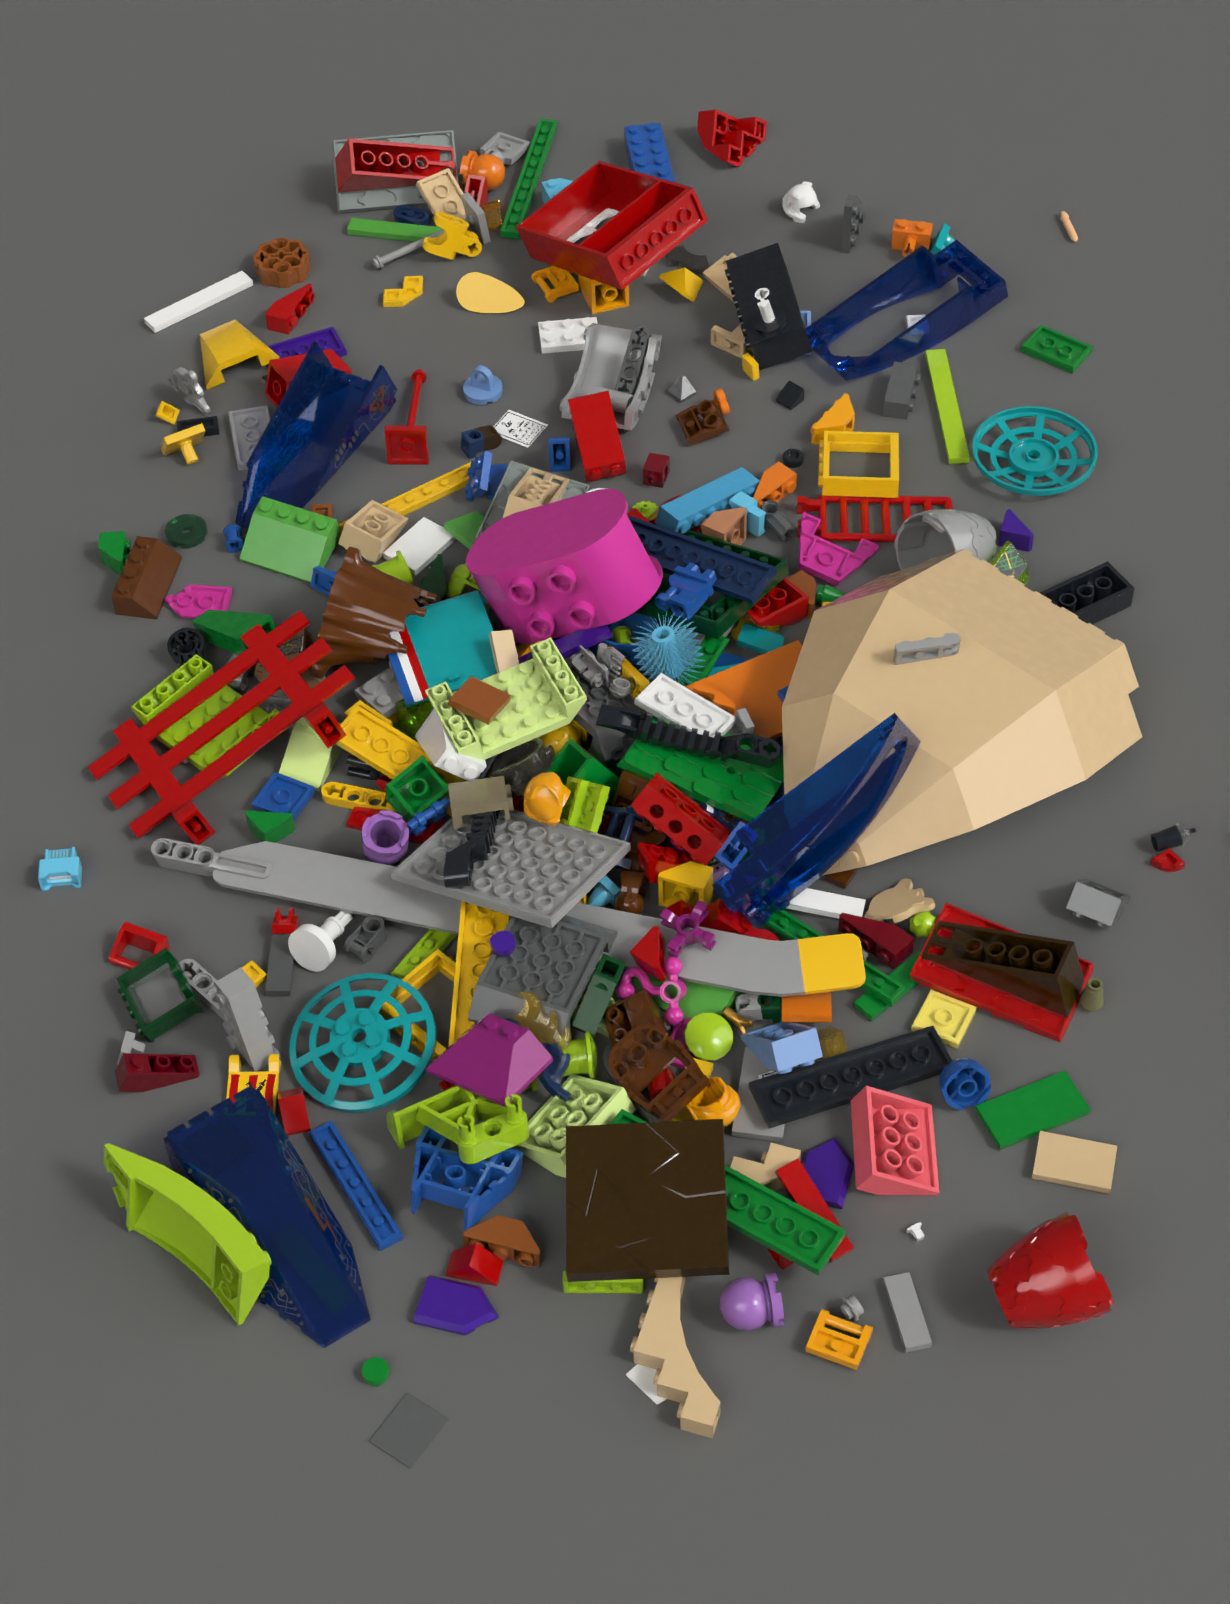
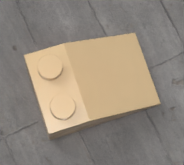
M371 500L345 523L338 544L346 549L349 546L357 548L364 559L376 563L383 556V552L392 545L409 518Z

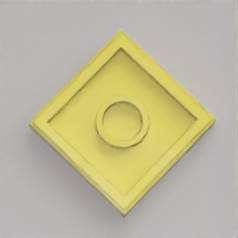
M930 990L912 1024L911 1031L934 1026L942 1043L958 1049L976 1013L977 1007Z

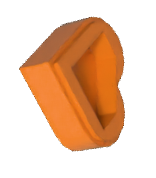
M721 388L714 390L713 400L723 416L729 414L730 407L726 401L724 391Z

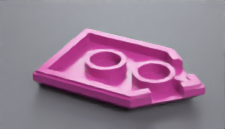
M190 584L184 587L182 592L174 596L171 594L164 599L181 618L196 619L207 610L228 611L232 598V587Z

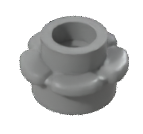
M615 678L610 684L609 690L615 697L623 698L631 693V684L624 678Z
M853 1295L848 1298L843 1297L841 1299L842 1305L840 1306L842 1313L848 1320L853 1318L855 1321H858L859 1316L864 1313L861 1304Z

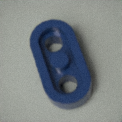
M401 205L394 209V219L399 223L425 226L429 224V214L427 211L407 205Z

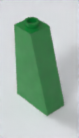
M207 610L192 621L194 628L202 634L206 642L238 655L248 649L241 639V636L248 630L259 624L268 634L276 628L271 615Z

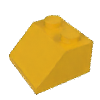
M689 861L660 872L658 875L659 906L667 908L681 899L695 907L699 900L709 905L713 898V867Z

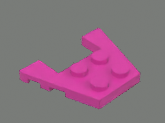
M804 512L800 525L798 569H802L806 573L838 586L877 553L879 545L864 538L861 539L855 553L815 536L814 534L820 525L821 519Z

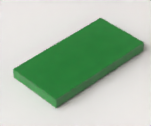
M1065 1070L975 1107L977 1115L999 1150L1037 1136L1040 1131L1047 1132L1089 1115L1091 1111Z

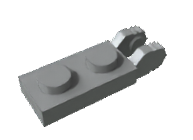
M946 633L943 637L939 638L930 637L924 640L903 641L895 644L893 656L895 665L954 656L959 652L961 637L958 633Z

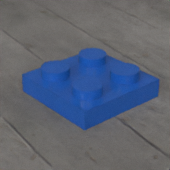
M274 772L251 803L252 810L292 813L293 820L295 821L315 794V787Z

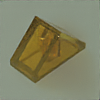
M828 1026L817 1031L823 1055L820 1060L848 1052L842 1030Z

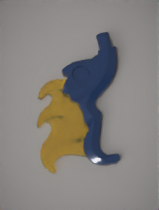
M521 992L519 995L525 998L523 1010L515 1017L506 1018L505 1020L529 1029L553 1057V1062L538 1075L540 1082L553 1097L557 1096L564 1102H567L572 1094L562 1088L561 1078L570 1063V1054H564L563 1051L571 1042V1032L566 1027L564 1028V1035H561L558 1029V1017L554 1010L550 1011V1018H546L542 1012L539 998L532 992Z

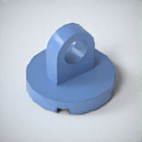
M482 365L475 367L471 377L463 385V394L466 396V400L475 405H487V402L491 401L494 403L503 393L502 381L492 375V372Z

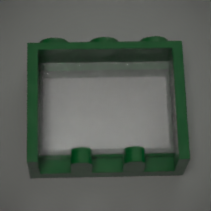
M167 947L116 978L120 985V988L117 990L121 998L129 1003L126 1009L130 1016L138 1022L135 1024L137 1031L142 1037L147 1036L152 1043L155 1042L154 1039L194 1014L205 1013L178 960Z

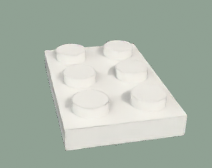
M597 317L538 322L542 354L584 350V331L592 323L597 324Z

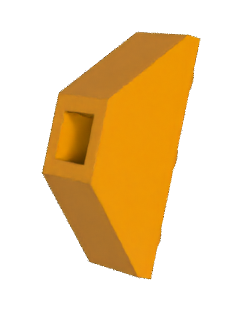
M845 393L840 399H837L833 406L824 412L822 418L812 425L810 430L812 434L811 443L819 444L820 440H824V431L854 430L855 412L848 394Z

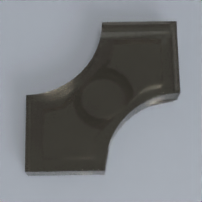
M684 246L675 247L665 255L668 266L685 267L695 275L703 274L702 272L709 268L706 255L691 254Z

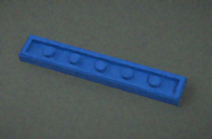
M330 1121L309 1131L312 1141L378 1249L382 1251L403 1240V1234L334 1123Z

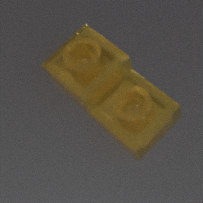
M500 200L482 204L488 228L490 230L499 228L503 224Z

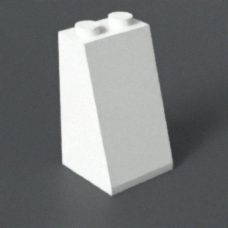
M433 709L416 733V740L434 766L467 781L477 780L481 772L487 767L486 761L459 754L435 709Z

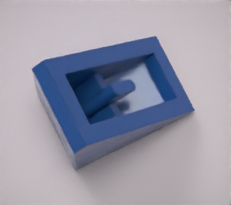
M740 821L713 858L732 872L759 835Z

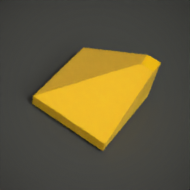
M161 401L155 416L174 425L180 410Z

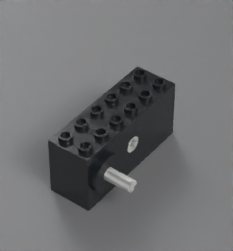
M775 243L727 260L728 269L725 270L727 280L732 281L729 283V288L732 295H736L732 298L736 309H740L736 312L739 322L744 323L740 325L743 336L748 337L744 341L747 350H752L749 354L759 364V370L811 353L812 348L779 244Z

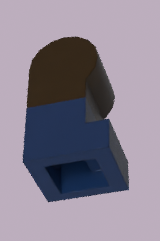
M492 425L461 432V450L469 459L476 457V453L479 451L497 448L502 442L501 435Z

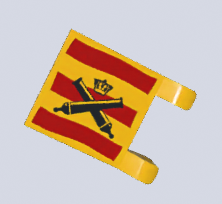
M279 1054L269 1055V1071L240 1072L241 1060H239V1055H230L225 1116L228 1119H265L272 1112V1116L276 1118L279 1073L281 1069Z

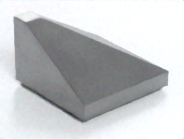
M682 374L669 388L668 393L682 403L695 395L696 390L686 376Z

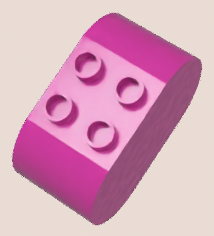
M615 489L595 490L511 514L486 529L473 543L466 557L467 568L503 630H512L516 643L531 644L550 637L556 638L568 635L577 630L592 629L617 622L637 611L656 593L662 582L663 569L656 558L647 554L627 516L628 503L620 491Z

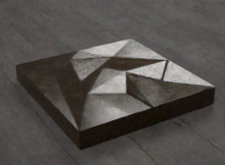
M723 1119L566 1126V1275L568 1282L730 1275Z

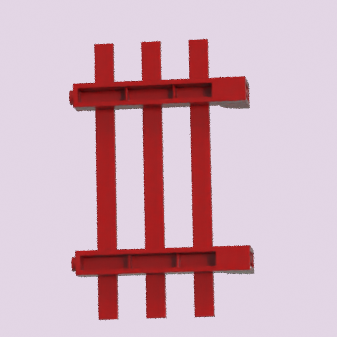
M300 610L268 634L259 624L248 630L241 636L248 649L141 728L130 718L113 730L120 743L89 765L88 769L96 780H99L130 756L141 771L108 795L117 809L121 808L150 785L156 790L162 800L129 824L138 839L170 815H173L178 824L196 845L203 843L216 832L192 799L302 717L328 749L346 736L340 724L323 702L355 679L353 674L343 665L311 689L300 674L333 651L326 641L321 637L290 661L287 660L278 648L310 624ZM260 662L270 675L160 757L150 741L250 667ZM280 689L292 703L186 783L183 785L179 783L171 772L173 768Z

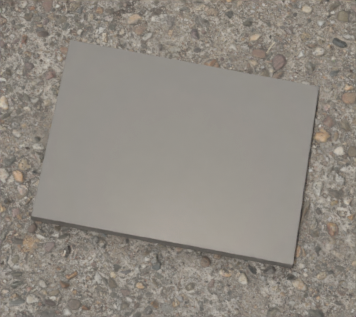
M500 810L497 826H495L494 839H492L493 843L490 846L491 853H488V860L474 863L471 886L446 888L444 884V864L447 852L468 841L466 833H472L471 826H476L474 824V819H477L476 814L462 816L463 828L454 829L451 818L391 872V878L398 882L553 928L631 850V845L623 840L558 823L554 827L546 825L516 810L509 811L510 820H506L504 810Z

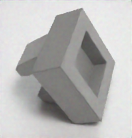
M126 1031L117 1064H119L123 1053H144L145 1044L134 1040L136 1033Z

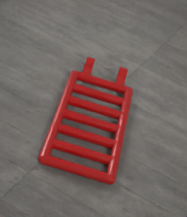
M820 494L818 499L797 496L796 514L818 511V518L821 519V522L814 535H819L820 538L827 541L860 542L864 538L870 542L895 543L896 534H891L889 504H902L903 522L911 516L910 504L923 505V511L932 510L931 505H944V509H953L950 497L898 496V498L822 496ZM826 503H839L840 533H827ZM847 503H860L861 533H848ZM868 503L881 504L882 534L870 533ZM798 520L797 538H800L801 520Z

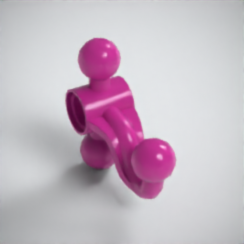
M671 956L664 961L663 968L668 974V981L664 982L661 986L652 985L649 976L640 967L634 966L626 969L621 976L620 984L616 988L618 998L623 1000L635 994V988L630 983V980L636 976L640 980L643 989L650 995L660 996L662 1000L669 1003V1008H667L664 1014L665 1021L673 1026L679 1025L684 1017L683 1011L679 1008V1001L685 998L687 994L686 984L678 979V974L682 970L681 960ZM671 984L678 989L676 997H672L669 993Z

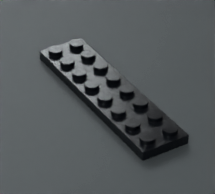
M930 1026L819 1060L812 1065L800 1066L788 1073H777L749 1082V1090L768 1128H772L849 1104L865 1086L890 1091L938 1076L945 1065L952 1061L934 1026Z

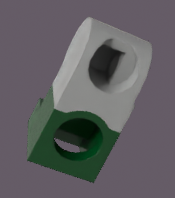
M747 993L735 998L736 1013L744 1019L752 1021L772 1019L773 1023L782 1021L781 998L779 996Z

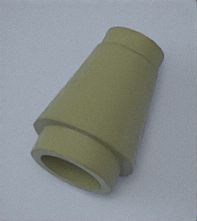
M1099 978L1089 979L1080 995V1003L1086 1011L1096 1012L1104 1005L1103 982Z

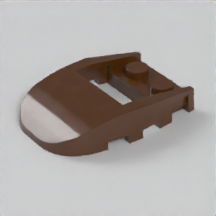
M643 1024L631 1029L614 1045L608 1057L610 1072L620 1085L624 1087L627 1095L642 1109L662 1122L671 1121L705 1087L709 1088L711 1086L709 1079L700 1070L698 1064L685 1049L684 1045L678 1039L674 1040L660 1027L652 1024ZM678 1058L687 1068L649 1102L640 1092Z

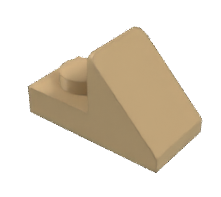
M715 325L711 329V345L742 358V355L746 353V344L741 326L739 325L730 332Z

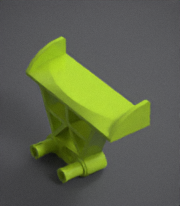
M535 1078L524 1090L531 1088L533 1092L537 1091V1079ZM456 1085L400 1111H389L386 1117L388 1130L400 1149L405 1148L404 1142L420 1136L424 1127L427 1126L456 1143L460 1160L466 1164L480 1162L525 1142L529 1137L527 1114L522 1110V1099L519 1095L511 1094L512 1102H510V1097L507 1096L505 1098L506 1107ZM478 1119L484 1121L476 1125Z

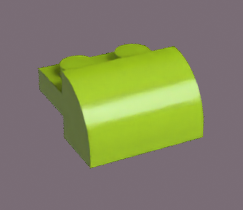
M568 776L566 787L571 790V793L562 808L559 823L597 833L602 822V815L608 800L610 787Z

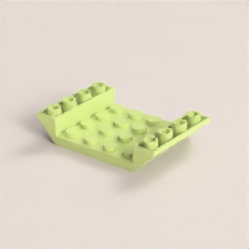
M551 637L530 646L533 659L481 680L511 695L510 702L489 725L448 705L449 699L456 691L452 692L447 682L425 690L459 754L486 760L570 724L586 702L587 696Z

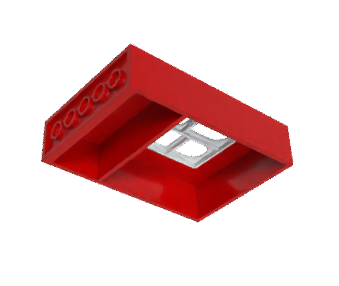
M599 161L518 224L516 229L532 259L623 290L708 220L694 188ZM607 218H611V219L608 220L605 224H603L600 228L596 229V226H597L601 221H603V220H605V219H607ZM585 236H588V237H587L585 240H583L581 243H579V244H576V243H575V242H576L577 240H579L580 238L585 237Z

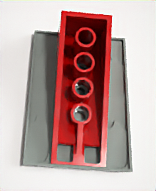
M453 130L333 140L332 142L338 213L393 209L401 205L410 207L428 206L418 190L416 182L447 168L450 169L459 184Z

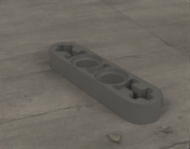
M644 325L636 326L631 333L615 386V390L623 391L625 383L622 381L624 380L627 382L626 389L629 392L628 394L633 396L647 353L649 337H651L649 329ZM644 331L646 336L641 337V345H639V337L637 334H641V332ZM635 349L641 351V355L637 359L630 357L631 352ZM629 368L635 369V375L631 378L625 377V371Z

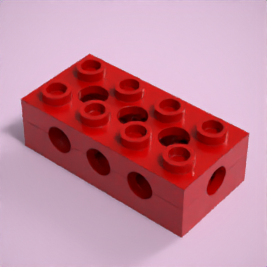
M659 773L655 774L631 804L638 816L647 818L653 823V827L658 832L667 834L672 838L671 841L674 845L687 850L694 861L700 864L703 863L705 866L723 846L731 833L729 829Z

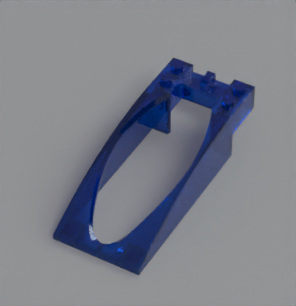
M955 240L935 255L922 245L805 329L812 350L845 380H851L893 366L894 361L903 362L954 335L1008 297L1006 280L958 240ZM957 275L962 276L969 282L968 284L961 277H958L959 292L870 356H836L831 354L828 349L830 344L838 337L880 310L914 296L941 288Z
M893 713L735 832L751 856L712 885L729 910L734 913L737 911L743 913L747 920L755 926L765 924L771 919L773 913L787 908L793 898L821 877L862 835L892 795L921 742L896 713ZM894 748L896 751L889 757H887L890 751Z

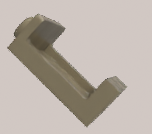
M504 776L448 784L454 829L463 828L462 816L504 810L505 819L510 820L509 811H514L510 784L505 785Z

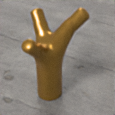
M728 1006L722 1013L723 1016L735 1024L741 1034L747 1033L745 1026L753 1027L752 1020L742 1018Z

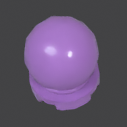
M382 810L379 811V814L368 817L362 826V849L365 856L370 862L390 866L401 862L408 851L409 827H407L402 816L393 811Z
M776 1272L764 1273V1280L762 1282L753 1277H740L731 1281L724 1288L720 1296L719 1309L722 1318L730 1326L744 1331H753L761 1328L767 1320L771 1322L773 1328L784 1326L781 1292L776 1293L775 1282H778Z

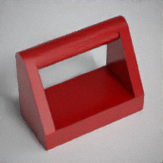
M125 921L118 932L108 962L131 970L141 963L121 957L128 944L155 955L166 947L170 951L167 936Z

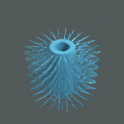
M663 615V626L660 621L661 627H659L658 623L655 624L657 628H653L654 631L645 629L652 633L647 636L650 638H632L648 642L646 643L648 645H642L639 642L630 644L639 646L632 650L640 652L634 657L641 659L637 665H644L638 671H644L646 667L647 672L643 675L644 677L645 675L649 676L648 673L651 675L647 679L648 681L651 680L653 674L656 676L659 673L666 675L672 680L673 678L680 679L679 676L682 673L687 674L684 671H690L691 669L689 668H696L685 667L695 664L687 662V660L698 663L701 659L696 658L703 655V653H697L702 647L694 646L700 641L693 639L698 633H690L686 629V625L680 627L678 624L674 629L673 626L678 619L673 622L672 626L670 625L669 627V624L666 626V618L664 624Z

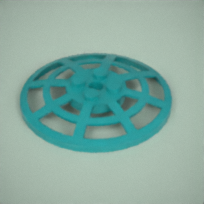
M1022 406L1003 410L987 418L976 430L973 437L972 456L978 470L997 486L1014 493L1046 496L1074 489L1089 478L1095 469L1098 447L1091 431L1069 414L1046 407ZM1019 417H1037L1035 427H1020L1010 430L1005 421ZM1045 418L1063 423L1074 431L1067 437H1064L1055 431L1043 428ZM995 425L1003 433L995 440L992 447L980 443L985 433ZM1021 434H1034L1033 437L1023 438L1020 440H1018V438L1016 437V435ZM1042 435L1049 436L1059 442L1054 445L1042 439ZM1080 436L1089 447L1090 458L1078 459L1072 442ZM1007 439L1012 444L1009 452L998 450L1000 445ZM1066 447L1071 459H1059L1058 451ZM978 450L990 454L994 471H987L978 458ZM996 457L1008 459L1010 466L1001 469ZM1089 465L1087 472L1071 483L1066 481L1073 474L1076 466ZM1057 466L1069 467L1067 472L1061 477L1053 472ZM1017 472L1026 476L1025 482L1009 476V474ZM1001 476H1002L1004 479H1006V480H1008V481H1010V482H1012V483H1014V484H1017V485H1020V486H1024V487H1019V486H1015V485L1006 483V482L1000 480V479L997 478V477H1001ZM1046 476L1052 480L1044 483H1033L1034 477ZM1056 484L1060 485V487L1049 488V489H1032V487H1033V488H1041V487L1054 486V485H1056Z
M365 973L342 978L322 989L306 1004L299 1014L290 1038L289 1056L291 1067L297 1081L305 1092L325 1107L349 1113L374 1111L398 1101L421 1081L426 1073V1068L431 1064L434 1057L437 1029L428 1003L409 983L386 974ZM371 979L388 981L381 991L356 990L351 992L349 983ZM398 985L403 987L413 995L420 1004L422 1011L407 1014L403 1006L390 996ZM340 987L342 996L330 1002L319 1015L309 1013L323 997ZM375 997V1000L369 1009H356L353 998ZM344 1002L346 1013L340 1016L337 1021L326 1018L333 1008ZM387 1002L396 1009L400 1016L385 1020L378 1012L383 1004ZM426 1021L427 1040L424 1052L420 1058L408 1052L412 1037L411 1024ZM303 1022L313 1024L309 1036L310 1052L297 1059L296 1040L299 1029ZM403 1026L401 1046L398 1047L391 1044L390 1029ZM323 1027L331 1030L330 1042L316 1047L319 1028ZM366 1033L363 1041H354L357 1034ZM332 1051L339 1059L334 1073L325 1067L320 1060V1057ZM385 1052L395 1056L387 1066L376 1072L373 1063L379 1060ZM313 1061L319 1072L330 1080L325 1095L318 1092L308 1083L300 1068ZM402 1061L416 1067L402 1084L386 1094L383 1093L379 1080L391 1074ZM348 1066L364 1067L366 1073L365 1077H343ZM339 1085L352 1087L370 1085L374 1096L373 1099L356 1102L334 1099Z

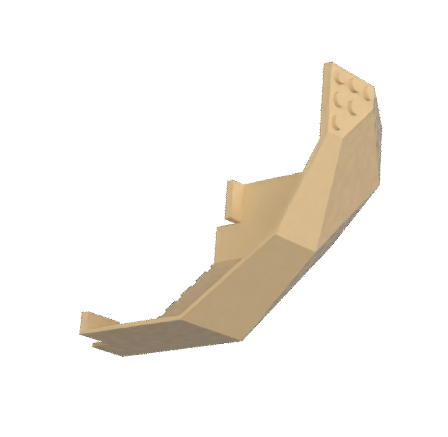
M966 549L931 558L917 566L880 576L815 610L782 705L785 814L798 851L804 861L803 865L808 878L866 867L973 831L1088 779L1142 738L1128 695L1138 688L1139 685L1125 644L1105 635L1106 632L1091 623L1087 624L1078 619L1079 616L1064 607L1060 608L1051 603L1052 600L1039 592H1033L1026 588L1025 584L1012 576L1004 575L998 571L997 567L985 560H979ZM946 633H958L961 637L959 652L954 656L895 665L893 658L895 644L903 641H919L930 637L939 638L943 637Z

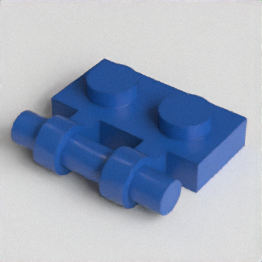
M484 451L479 457L475 458V461H471L467 472L469 477L468 484L465 486L467 501L473 502L474 497L480 498L488 489L492 460L491 452Z
M444 798L439 802L435 801L424 812H418L413 815L412 819L406 823L407 827H409V837L413 834L415 837L419 836L427 829L426 826L434 822V824L442 821L446 817L445 814L450 806L449 800Z

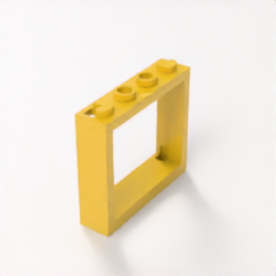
M824 431V440H820L818 487H822V496L898 498L899 433ZM830 452L889 453V478L829 476Z
M437 949L402 980L418 990L438 972H441L454 982L456 962L451 956L448 957ZM398 985L390 996L402 1004L411 994ZM387 1002L383 1004L378 1012L385 1020L400 1016L396 1009ZM412 1023L410 1044L423 1053L427 1033L418 1025ZM403 1026L393 1029L403 1037ZM436 1041L432 1061L437 1059L446 1050L438 1041Z

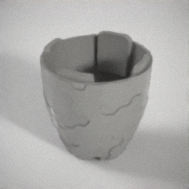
M935 509L909 516L897 531L894 547L900 570L917 566L928 559L962 549L970 551L979 560H985L990 563L997 552V545L995 544L997 537L990 521L978 514L955 509Z

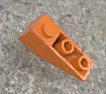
M779 461L764 471L753 496L758 501L757 507L762 509V504L765 501L773 500L779 502L788 494L793 493L797 486V473Z

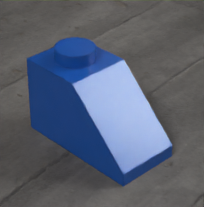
M548 438L550 472L571 471L570 438Z

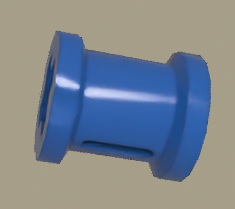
M235 524L226 526L223 530V535L227 540L225 542L227 551L232 553L241 551L244 545L243 539H241V527Z

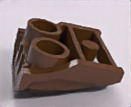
M704 400L699 405H692L675 415L689 445L730 431L714 400Z

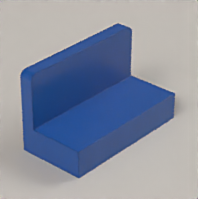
M507 464L491 465L487 489L488 500L494 498L507 470Z

